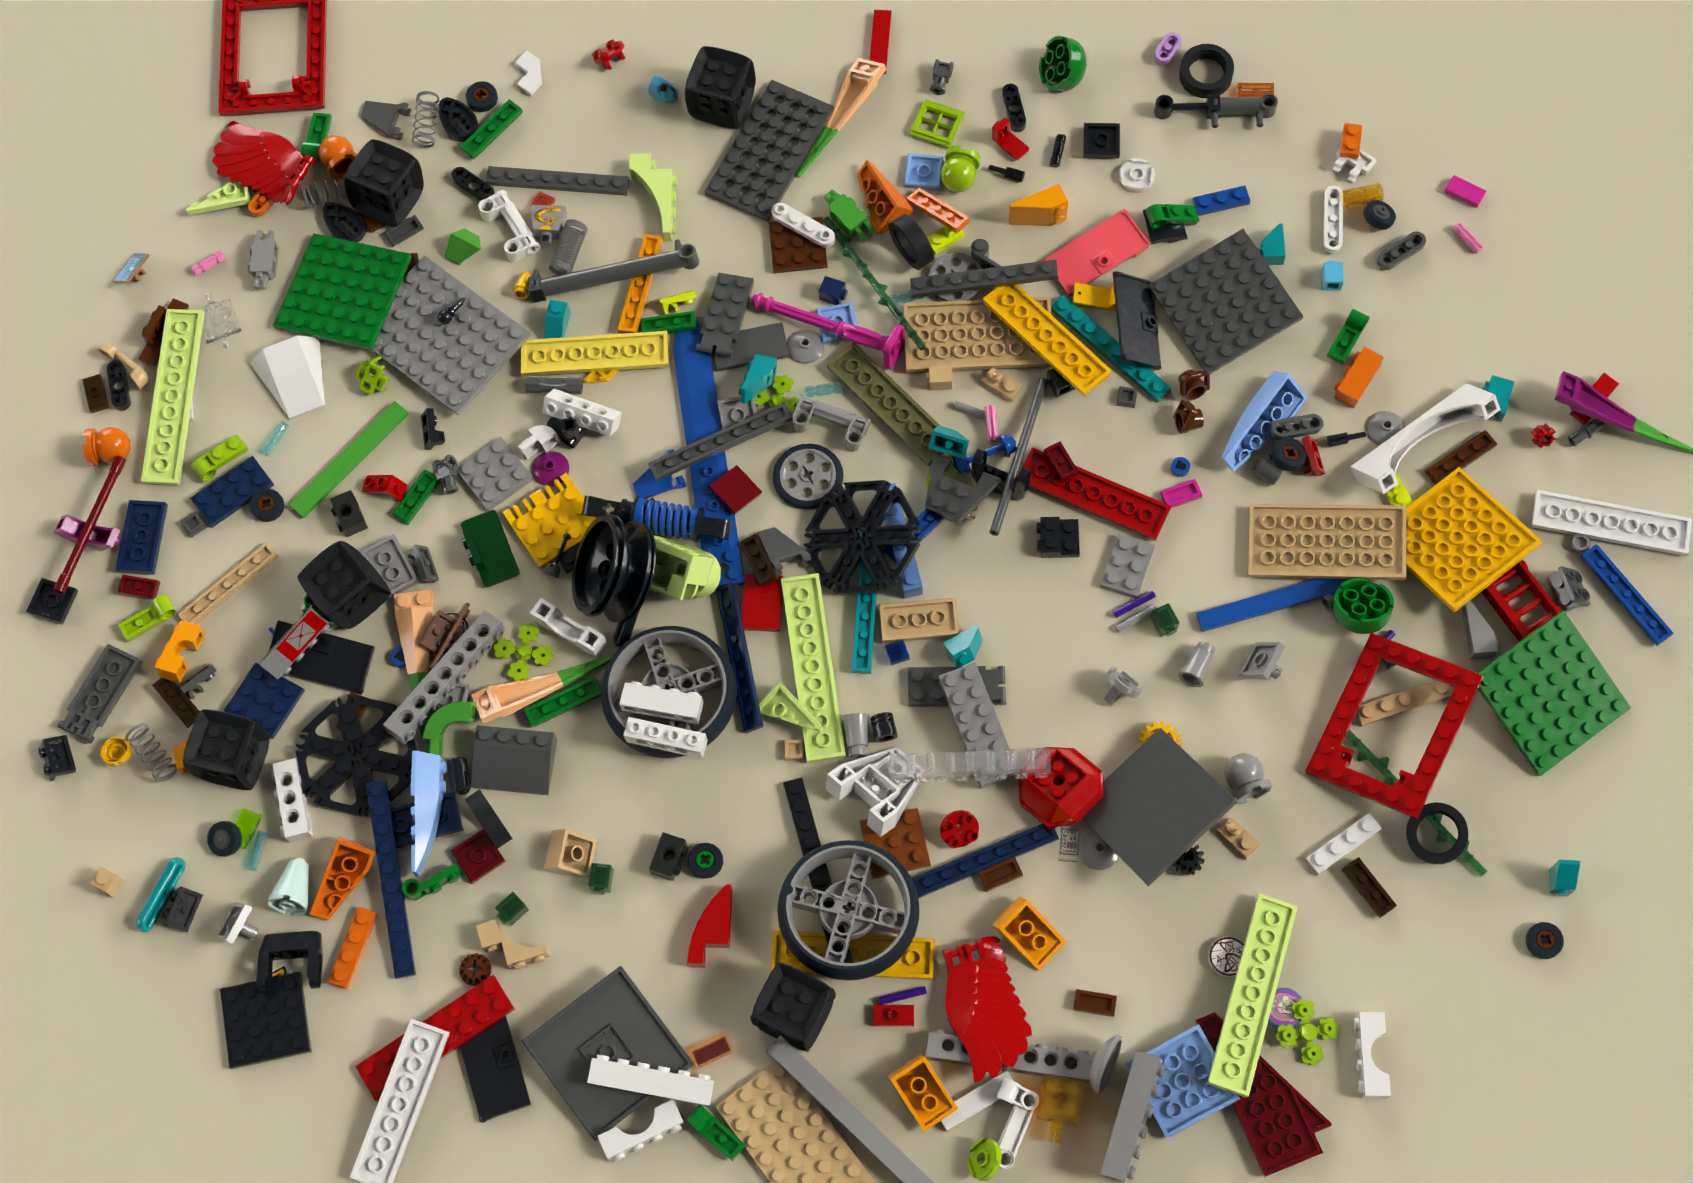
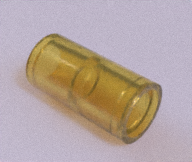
M1380 183L1343 190L1345 208L1365 205L1372 200L1383 201V189Z

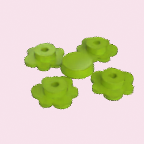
M786 374L775 376L772 386L778 394L769 398L767 390L764 389L754 397L755 405L763 406L764 403L769 401L770 406L774 407L784 402L789 413L794 414L799 398L792 396L791 400L786 401L784 396L781 395L785 391H791V387L794 384L793 379L788 378Z
M532 623L523 624L519 627L520 633L518 638L522 639L524 644L518 646L517 649L513 646L512 640H506L505 638H500L498 644H495L493 647L497 658L504 657L508 659L511 654H516L519 660L516 663H511V669L508 670V676L514 678L515 681H520V679L526 680L529 677L528 671L530 667L525 665L524 661L529 660L531 657L535 659L536 664H541L542 666H548L550 660L554 659L551 646L544 647L540 645L538 650L532 651V648L527 645L531 641H536L537 635L540 633L539 628Z
M1299 999L1298 1003L1292 1005V1011L1295 1012L1294 1018L1300 1019L1304 1024L1301 1025L1299 1032L1294 1029L1292 1024L1287 1026L1279 1025L1276 1039L1280 1041V1045L1284 1048L1289 1047V1045L1294 1046L1299 1035L1303 1040L1309 1041L1305 1047L1301 1048V1053L1303 1054L1301 1059L1303 1063H1310L1312 1066H1315L1317 1062L1323 1060L1324 1055L1321 1052V1046L1315 1045L1312 1040L1317 1037V1034L1322 1035L1324 1040L1329 1038L1334 1040L1338 1037L1337 1031L1340 1027L1338 1024H1335L1333 1017L1320 1019V1025L1317 1027L1307 1023L1310 1017L1315 1015L1313 1011L1314 1004L1312 1001Z

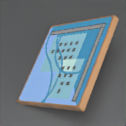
M134 253L113 282L129 284L132 279L141 281L137 274L140 272L142 275H146V272L140 268L150 255Z

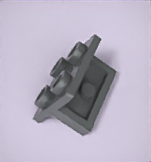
M1561 566L1558 568L1559 572L1547 577L1558 606L1565 612L1581 605H1591L1589 601L1590 594L1582 585L1583 578L1579 571Z

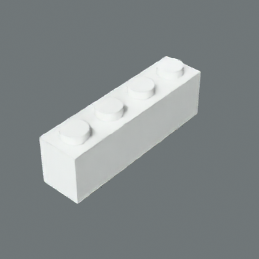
M632 681L631 683H624L619 705L621 710L626 712L699 724L703 699L696 692L682 693L674 688L666 690L661 689L657 685H650L649 687Z

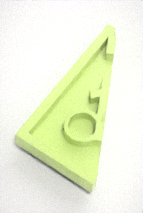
M230 181L224 187L208 194V199L201 203L195 202L186 209L188 215L246 205L250 202L249 187H243L241 182L231 183Z
M779 683L759 704L761 714L814 731L822 732L824 730L819 722L782 683Z

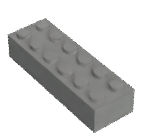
M976 662L939 675V683L980 788H985L1018 775V768Z
M1136 1050L1100 1172L1104 1176L1126 1183L1129 1182V1179H1134L1136 1168L1133 1165L1135 1159L1139 1160L1142 1147L1139 1144L1141 1138L1145 1139L1148 1131V1127L1145 1125L1147 1118L1151 1119L1154 1106L1151 1103L1153 1097L1157 1098L1160 1089L1157 1082L1159 1077L1163 1078L1166 1068L1163 1064L1164 1061L1160 1057Z

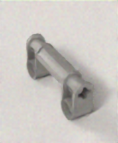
M802 394L798 399L792 418V428L799 433L807 430L812 416L847 428L844 446L848 451L852 452L859 450L871 423V419L865 420L857 417L854 413L818 400L813 401L804 398ZM802 419V420H804L805 422H804V423H799V422H797L796 420ZM854 438L857 442H851L849 439Z

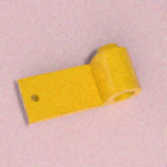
M1075 282L1072 304L1116 311L1114 285L1110 289Z

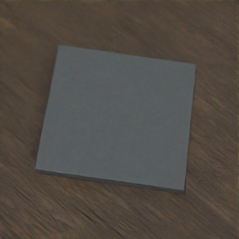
M1159 728L1103 781V798L1082 819L1149 886L1238 802L1165 731Z
M619 966L521 1041L594 1141L599 1139L598 1135L609 1131L654 1095L587 1083L592 1058H597V1055L608 1056L609 1061L617 1062L619 1058L629 1060V1065L637 1066L638 1062L650 1064L649 1069L658 1070V1066L670 1068V1073L678 1074V1070L686 1071L694 1065L622 966Z

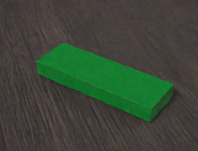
M695 311L641 318V332L667 331L668 334L696 330Z
M424 469L392 515L409 525L441 480H437L434 474Z

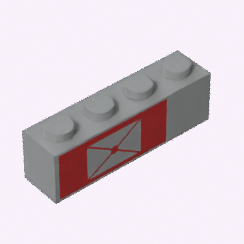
M311 604L261 660L260 666L277 679L282 675L285 677L292 668L290 666L293 662L298 663L305 655L303 651L307 647L311 648L317 642L316 637L320 633L324 634L329 629V618L314 604Z

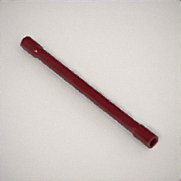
M116 455L65 568L54 586V591L60 594L65 593L111 490L127 461L125 458Z

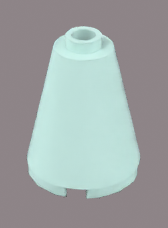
M294 858L289 861L268 898V906L282 914H285V911H290L293 916L306 913L308 909L309 865L306 863V860Z

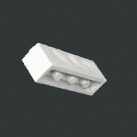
M553 389L545 396L542 411L544 414L561 420L572 417L577 421L578 426L607 436H611L619 429L622 413L557 389Z
M628 717L623 735L628 743L703 759L708 741L705 733Z
M294 758L272 764L273 771H271V777L273 782H276L277 788L274 789V795L276 800H279L280 806L277 808V812L283 823V826H280L282 837H285L289 842L313 837L306 793L304 792L297 759ZM287 779H291V783L284 786V782ZM295 797L293 803L287 804L289 798ZM297 815L298 819L294 823H290L291 818Z

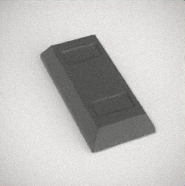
M416 215L398 226L384 232V234L394 247L422 231L424 227Z

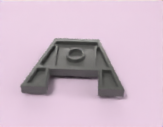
M934 453L925 508L927 511L961 523L1002 480L997 476L983 472L975 488L945 476L952 460Z

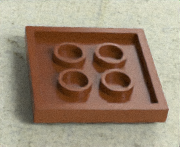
M918 808L903 811L896 826L882 837L867 826L868 819L860 820L864 842L878 846L893 855L905 867L907 872L931 866ZM871 863L872 879L890 876L885 870Z

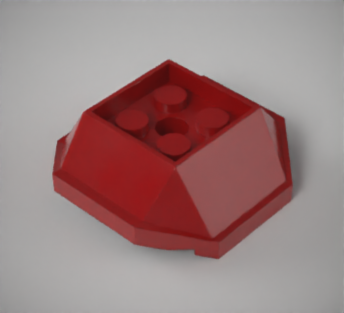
M1045 747L1018 773L1020 806L1047 829L1075 825L1103 798V771L1075 748ZM1058 782H1064L1062 785H1056Z

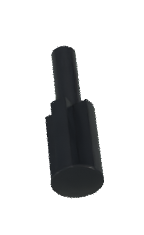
M993 165L988 167L989 170L1005 175L1004 177L1022 182L1025 177V171L1011 167L1006 169Z
M1345 432L1327 436V444L1329 447L1347 444L1349 440L1366 437V433L1360 432L1348 435Z

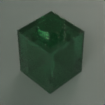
M1169 603L1151 611L1150 618L1160 637L1164 635L1170 636L1177 632L1180 622Z
M591 864L588 887L594 894L605 895V892L611 893L614 873L612 865Z
M514 892L509 894L495 907L498 911L496 916L503 924L508 922L511 926L529 911L528 907Z

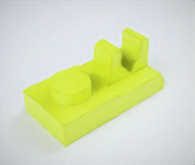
M945 226L928 236L927 239L936 255L965 237V234L962 230L956 233Z
M695 290L659 298V301L663 305L665 314H669V304L678 312L677 302L688 304L694 302L693 299L697 297Z
M1396 474L1398 484L1386 492L1385 495L1391 505H1406L1407 507L1413 501L1399 475Z

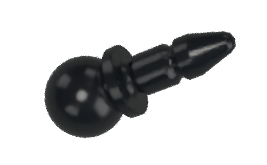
M465 298L458 299L450 307L446 306L445 310L440 311L437 316L438 321L443 325L449 324L452 321V317L456 316L455 312L463 305Z

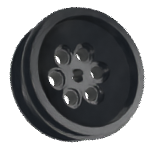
M613 514L600 516L590 524L580 542L572 574L573 600L577 609L583 612L584 615L597 617L604 612L609 621L620 623L630 620L641 609L649 593L656 564V544L654 535L649 527L637 520H632L624 525L622 520Z

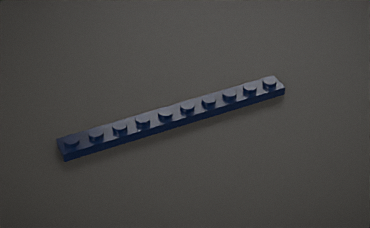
M386 780L366 783L394 975L395 979L416 975L405 897L402 891V877L388 785Z

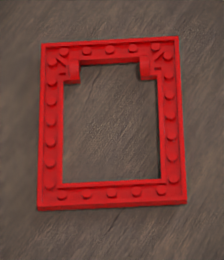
M223 0L218 106L220 116L325 108L327 0ZM308 6L306 76H292L294 92L250 95L248 88H251L250 81L248 79L239 80L241 10Z
M1371 633L1305 770L1306 774L1418 820L1483 680V675ZM1382 659L1455 687L1415 774L1400 770V779L1398 782L1395 781L1393 786L1348 768L1354 751L1342 746L1343 740Z

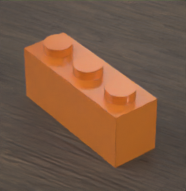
M1366 347L1361 352L1357 351L1352 360L1354 364L1352 367L1348 365L1343 374L1345 378L1343 381L1339 380L1334 388L1336 390L1334 398L1355 408L1380 368L1384 357Z

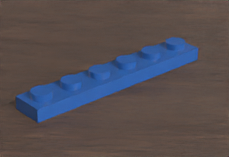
M1597 544L1581 554L1580 558L1656 646L1674 634Z

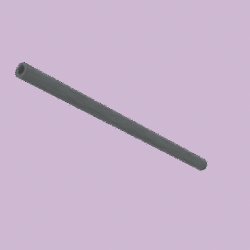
M1040 378L989 531L991 535H999L1048 384L1046 378Z

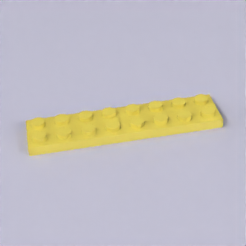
M667 331L527 340L521 346L522 376L669 367Z

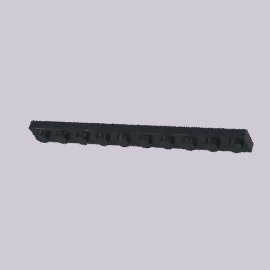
M801 777L783 782L804 856L813 849L820 847L821 843ZM826 863L808 874L812 889L825 892L832 885ZM827 901L823 906L825 908H832L834 903ZM844 926L838 927V931L845 933ZM823 927L828 945L831 934ZM837 944L832 949L835 952H841L843 946ZM848 947L844 963H854L850 947Z

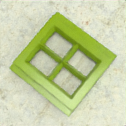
M925 99L911 128L910 136L949 148L957 134L965 112ZM927 110L939 114L937 121L924 118ZM943 115L955 119L952 127L940 123ZM922 121L935 125L932 132L919 128ZM937 127L949 129L948 137L935 134Z

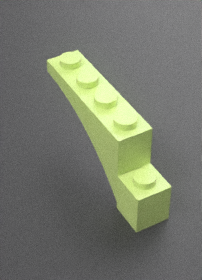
M651 153L630 154L629 171L631 179L635 178L654 199L662 217L664 240L672 241V234H675L673 218H676V208L673 207V202H676L674 187H677V176H673L672 169H656V161L652 159Z

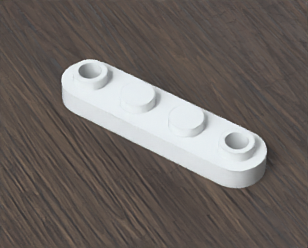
M1329 186L1324 193L1323 248L1328 253H1337L1340 251L1343 243V191L1338 186Z
M777 203L772 207V217L780 224L821 247L828 248L835 243V234L828 227L785 203Z

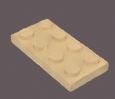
M956 597L879 604L883 643L954 637L960 634Z

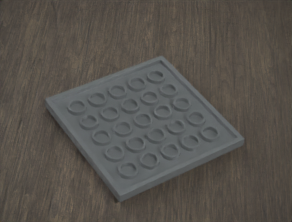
M1244 229L1239 230L1148 285L1150 291L1202 369L1207 371L1209 375L1303 319L1302 313Z

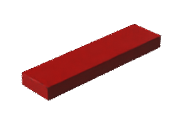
M874 10L869 61L882 63L887 68L892 10Z

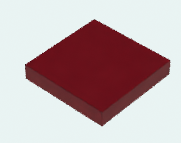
M738 465L709 487L733 515L737 514L762 494V491Z
M484 829L451 850L472 884L506 862Z

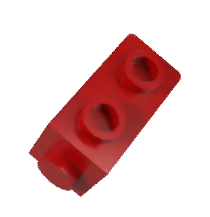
M1004 117L993 125L992 140L1016 161L1029 151V147L1010 132V121Z
M367 475L361 491L363 493H384L396 502H401L407 484L394 475Z

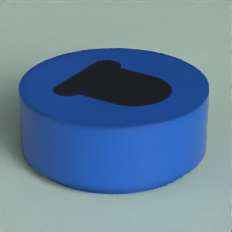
M1177 457L1172 461L1171 472L1175 476L1183 477L1189 473L1190 463L1186 458Z
M402 647L394 649L390 655L392 663L399 668L405 667Z

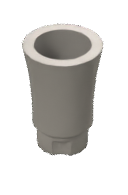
M1205 641L1198 642L1186 664L1178 673L1179 678L1191 686L1202 687L1213 660L1215 647Z
M852 713L842 716L848 754L851 758H861L868 755L869 714Z

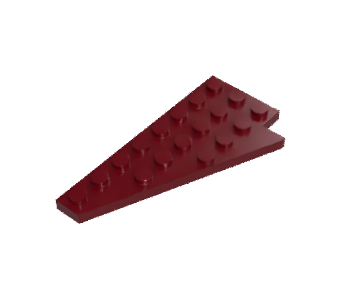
M1214 1012L1195 1020L1196 1025H1200L1215 1052L1223 1020ZM1259 1055L1249 1097L1239 1096L1240 1100L1232 1105L1264 1177H1267L1322 1154L1323 1151L1315 1133L1331 1127L1332 1124Z

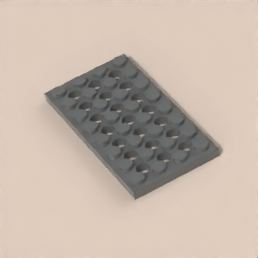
M771 79L705 189V195L769 222L772 217V207L782 200L820 135L834 106ZM777 99L784 101L782 104L774 103ZM792 106L799 107L797 111L790 110ZM811 112L814 113L815 116L812 118L806 117V114ZM768 113H774L775 117L767 118L766 115ZM790 120L791 123L788 125L782 124V121ZM801 126H804V127L807 128V129H806L805 131H803V132H800V131L797 130V129H798L799 127H801ZM760 127L767 128L765 132L758 131ZM778 133L783 135V137L780 139H775L773 137L775 134ZM792 140L799 142L795 146L789 144ZM758 141L759 144L756 146H751L750 142ZM769 147H772V148L775 149V150H774L773 152H771V153H767V152L765 151V150H766L767 148H769ZM784 154L790 155V158L787 160L781 159V156ZM743 155L751 156L748 160L741 159ZM763 161L766 165L759 167L757 163ZM776 168L782 170L779 174H775L772 171ZM741 169L742 172L740 174H734L733 170ZM752 175L758 177L755 181H750L748 178ZM768 182L774 184L771 188H766L764 185ZM726 183L734 184L732 188L724 187ZM742 190H748L749 194L741 195L740 192ZM762 196L765 200L757 202L756 198Z

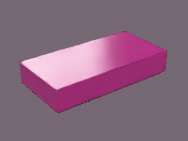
M1453 175L1444 192L1477 208L1486 190Z
M1196 479L1160 491L1163 503L1172 506L1171 508L1194 501L1203 496Z

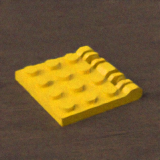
M567 473L560 476L566 489L563 488L558 479L554 480V485L560 491L558 494L554 495L548 485L544 486L550 499L547 500L540 489L529 495L530 500L535 506L534 509H532L526 499H523L522 504L528 510L526 514L522 515L518 506H512L518 519L514 517L509 508L502 512L540 569L555 561L565 533H569L571 539L567 541L563 552L581 542L586 530L597 518L581 514L584 498Z

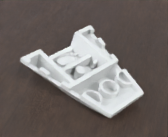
M309 336L292 337L263 348L250 363L289 419L325 407L320 339Z

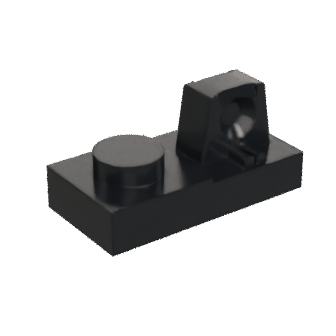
M426 408L421 415L425 450H431L434 445L444 444L445 435L443 431L435 430L437 417L434 415V409Z

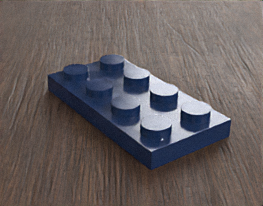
M252 455L190 499L213 528L248 504L256 492L265 488L270 489L274 486V483Z
M129 500L115 569L117 572L155 575L168 507L166 502Z
M455 792L443 794L440 820L435 838L464 830ZM415 802L391 808L397 848L415 844L411 835V827L415 825L411 815V807L415 806Z

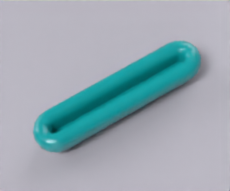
M172 858L167 863L136 919V927L141 932H148L152 929L182 876L186 866L182 858Z

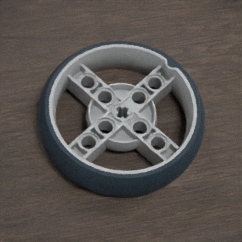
M662 626L648 629L626 641L609 661L601 685L603 712L613 732L629 747L645 755L659 758L686 756L628 743L623 736L626 728V723L623 719L637 713L621 710L619 705L621 696L616 697L617 685L626 666L636 656L646 651L652 669L645 675L642 681L643 686L657 685L661 689L668 690L674 688L682 693L696 692L698 694L722 686V696L717 711L711 720L697 731L706 734L707 745L713 742L730 721L737 697L734 669L723 650L706 635L693 629L679 626ZM682 644L693 647L708 656L714 665L690 672L681 665L669 663L663 645ZM656 654L662 655L658 660L653 659ZM660 672H668L665 677H659ZM705 676L711 677L708 682L701 681ZM685 683H692L690 688H683ZM659 718L669 720L670 725L676 727L678 724H685L684 729L691 730L687 722Z
M852 840L831 842L817 847L804 855L788 873L779 894L777 908L778 923L782 937L793 955L807 968L822 976L847 981L875 976L896 963L906 952L915 936L920 912L917 890L905 867L884 849L870 843ZM852 858L847 879L834 883L825 892L800 886L807 875L820 865L837 859ZM871 863L885 870L894 879L903 897L904 912L878 906L874 893L866 886ZM861 868L864 870V873L856 875L854 870ZM856 887L859 889V892L857 894H850L848 890ZM807 896H812L815 899L812 903L804 901ZM827 901L834 903L832 908H825L823 905ZM793 907L817 913L821 924L831 934L825 958L813 952L800 938L794 924ZM848 907H852V911L849 914L845 913ZM870 911L874 915L872 918L867 919L863 917V913ZM890 916L893 918V922L886 924L882 919ZM845 925L849 929L847 932L841 933L838 931V927ZM872 928L898 934L891 945L877 956L861 962L844 963L850 940L864 936ZM837 944L842 945L843 950L835 952L832 949L833 946Z

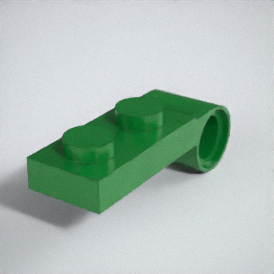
M313 112L307 140L301 145V155L303 157L309 155L313 159H320L318 152L320 144L328 137L332 121L331 114Z
M1154 204L1145 210L1150 226L1153 229L1160 228L1165 224L1196 225L1200 221L1194 205Z
M1352 309L1343 328L1328 351L1327 357L1343 365L1370 317Z
M455 863L421 884L415 879H407L402 884V891L410 900L416 901L427 894L439 892L442 886L447 883L452 884L456 882L463 873ZM417 886V890L409 894L410 887Z
M700 1104L686 1119L732 1162L746 1146Z

